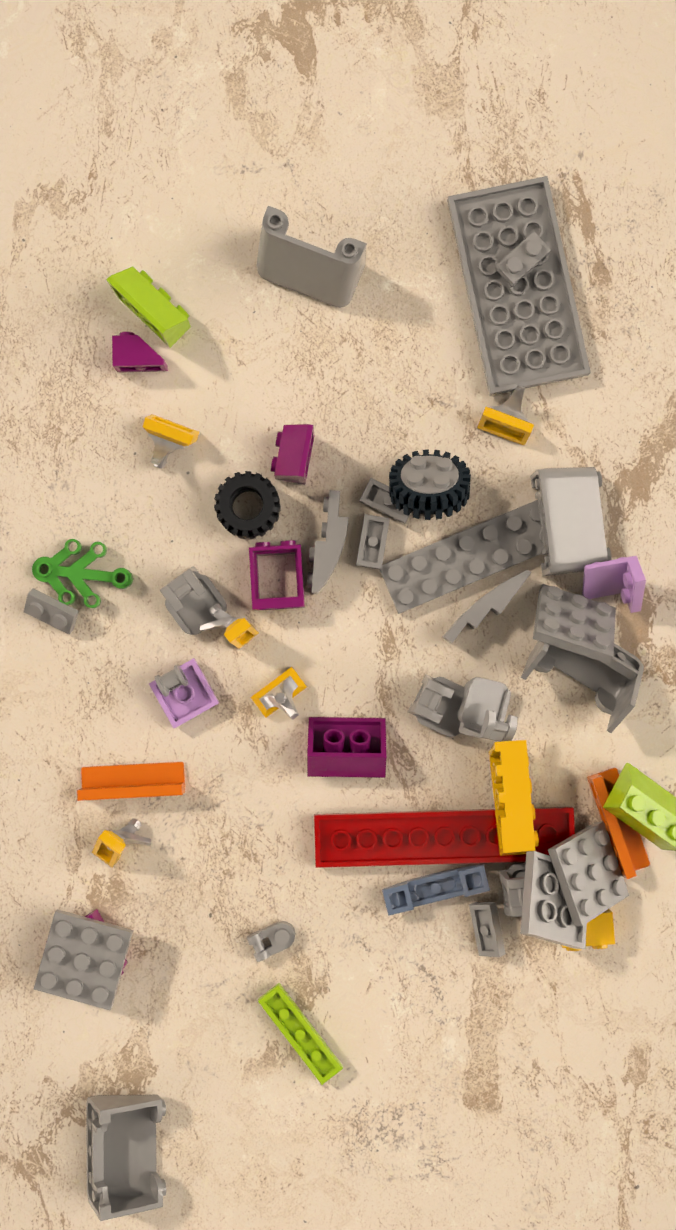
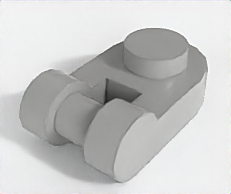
M280 921L256 931L246 938L249 945H253L256 961L260 962L271 955L289 948L295 940L296 933L292 924ZM268 937L272 945L264 947L262 940Z

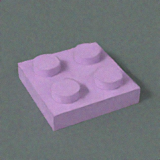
M195 658L180 666L189 685H182L170 691L169 695L165 697L155 680L149 683L173 728L184 724L220 703Z

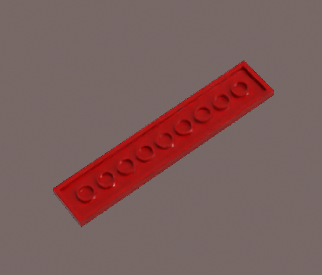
M573 807L535 808L533 828L534 831H537L539 840L538 847H535L536 852L550 856L548 849L575 834ZM495 809L314 814L316 868L526 862V854L500 856Z

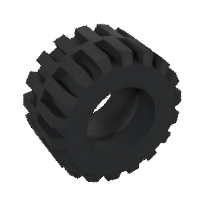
M245 471V474H240V472L234 473V477H227L225 479L226 482L223 485L220 484L218 487L219 492L215 494L214 500L216 505H214V509L217 513V518L225 529L239 538L255 539L259 535L262 537L266 534L265 532L273 529L274 523L279 519L281 505L278 493L271 484V481L267 478L265 479L257 472L256 474H252L251 471ZM255 492L263 501V508L260 514L250 520L238 518L233 511L235 499L241 493Z

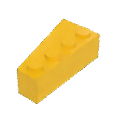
M526 740L494 742L488 753L500 856L526 854V852L535 851V847L539 845L538 833L533 828L535 808L534 804L531 803L532 783L529 778Z

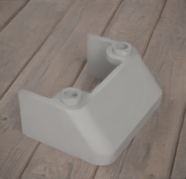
M538 641L529 655L521 678L526 680L534 669L538 672L548 673L553 667H556L595 691L597 707L602 712L611 715L607 731L612 733L635 707L644 666L636 656L615 643L614 655L610 664Z

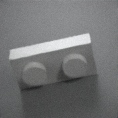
M533 231L496 265L495 269L513 287L550 253L551 249Z
M370 478L359 502L406 524L409 516L403 514V509L400 511L396 509V504H392L391 497L389 496V486Z
M364 515L356 566L382 569L390 518Z
M34 588L28 593L24 613L67 634L74 630L79 613L78 610Z
M474 902L469 904L479 956L501 957L505 955L496 902Z

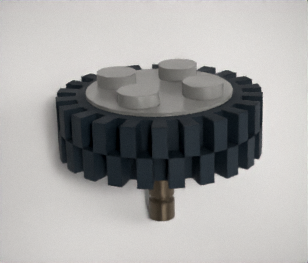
M429 449L423 450V455H419L418 451L412 452V458L406 454L403 456V461L400 459L395 461V465H392L391 472H389V496L391 497V502L396 504V509L399 511L403 509V514L407 516L413 512V518L419 519L420 515L424 514L425 520H431L435 514L437 520L442 519V513L450 517L453 515V510L458 513L461 511V506L465 507L467 500H469L471 480L469 467H466L464 461L459 462V457L456 455L450 459L451 453L446 451L443 456L440 455V450H434V454H429Z

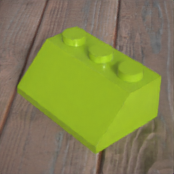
M132 266L106 279L115 295L169 348L191 327L187 319L189 314L180 305L175 307L170 302L171 297L161 287L157 290L151 284L153 280L145 271L142 270L139 273Z
M626 763L603 808L660 849L676 851V797L630 763Z

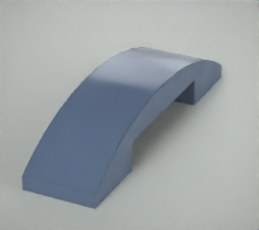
M483 864L437 872L382 889L388 916L414 910V907L462 895L467 897L490 891Z

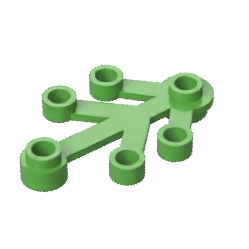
M69 539L66 541L65 547L52 558L40 557L32 566L34 577L41 582H49L57 592L58 600L66 605H72L75 602L76 596L72 591L65 588L58 576L69 578L84 597V604L89 608H97L101 603V598L98 594L92 592L83 579L112 582L115 587L120 589L130 587L133 582L132 573L125 568H118L114 572L84 569L97 558H102L106 555L107 547L101 542H94L90 547V551L71 566H59L68 557L77 555L82 550V545L78 540ZM76 542L77 549L70 551V544ZM98 545L103 547L101 554L95 553V547ZM43 565H47L49 568L46 574L41 572ZM120 573L125 575V580L122 583L117 581V576ZM65 593H69L71 595V600L69 602H64L63 595ZM91 596L96 597L97 601L94 605H90L88 602Z

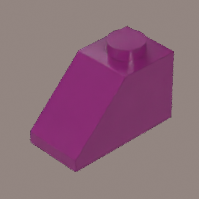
M120 332L119 335H112V363L117 373L168 371V366L164 359L140 336L135 335L133 332Z

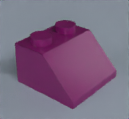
M284 425L283 431H278L275 444L276 447H279L278 457L273 456L271 472H275L276 480L306 484L315 437L314 425Z

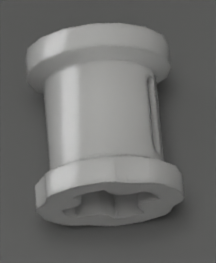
M178 664L168 673L162 676H155L157 686L165 697L169 695L170 691L182 685H189L183 670Z

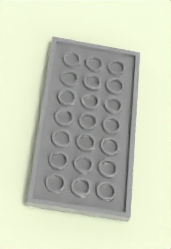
M548 176L448 196V207L489 396L514 391L517 385L530 388L588 376L591 371ZM534 231L551 251L511 287L497 272L495 267Z

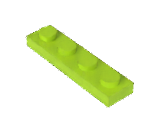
M277 983L258 998L259 1004L321 1085L343 1069L341 1062L280 983Z

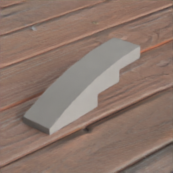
M525 570L482 596L454 622L442 638L449 643H453L466 624L476 629L490 610L496 615L501 614L531 572Z

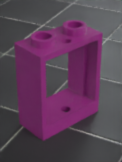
M288 540L281 541L280 546H270V542H257L255 547H249L252 610L305 608L301 544L296 545V541ZM295 554L297 597L260 599L258 556Z

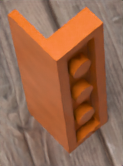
M184 762L82 767V788L77 790V801L183 795L185 793Z
M611 768L588 776L587 779L601 820L604 821L622 876L630 879L637 876L636 870L648 867L650 862L640 834L603 808L619 777L617 768Z

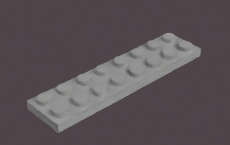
M538 500L383 564L382 569L379 570L398 614L542 554L544 546Z

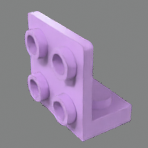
M637 556L620 557L616 560L594 562L584 567L582 596L593 599L621 593L622 601L624 604H628L630 613L641 611L646 579Z

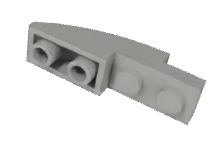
M330 490L329 497H324L323 512H328L327 522H322L321 537L326 538V542L315 541V547H310L309 562H314L313 573L308 572L307 588H312V594H318L325 586L339 561L344 547L348 517H338L340 491Z

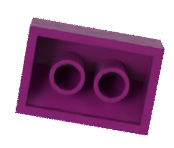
M309 717L307 777H386V718Z

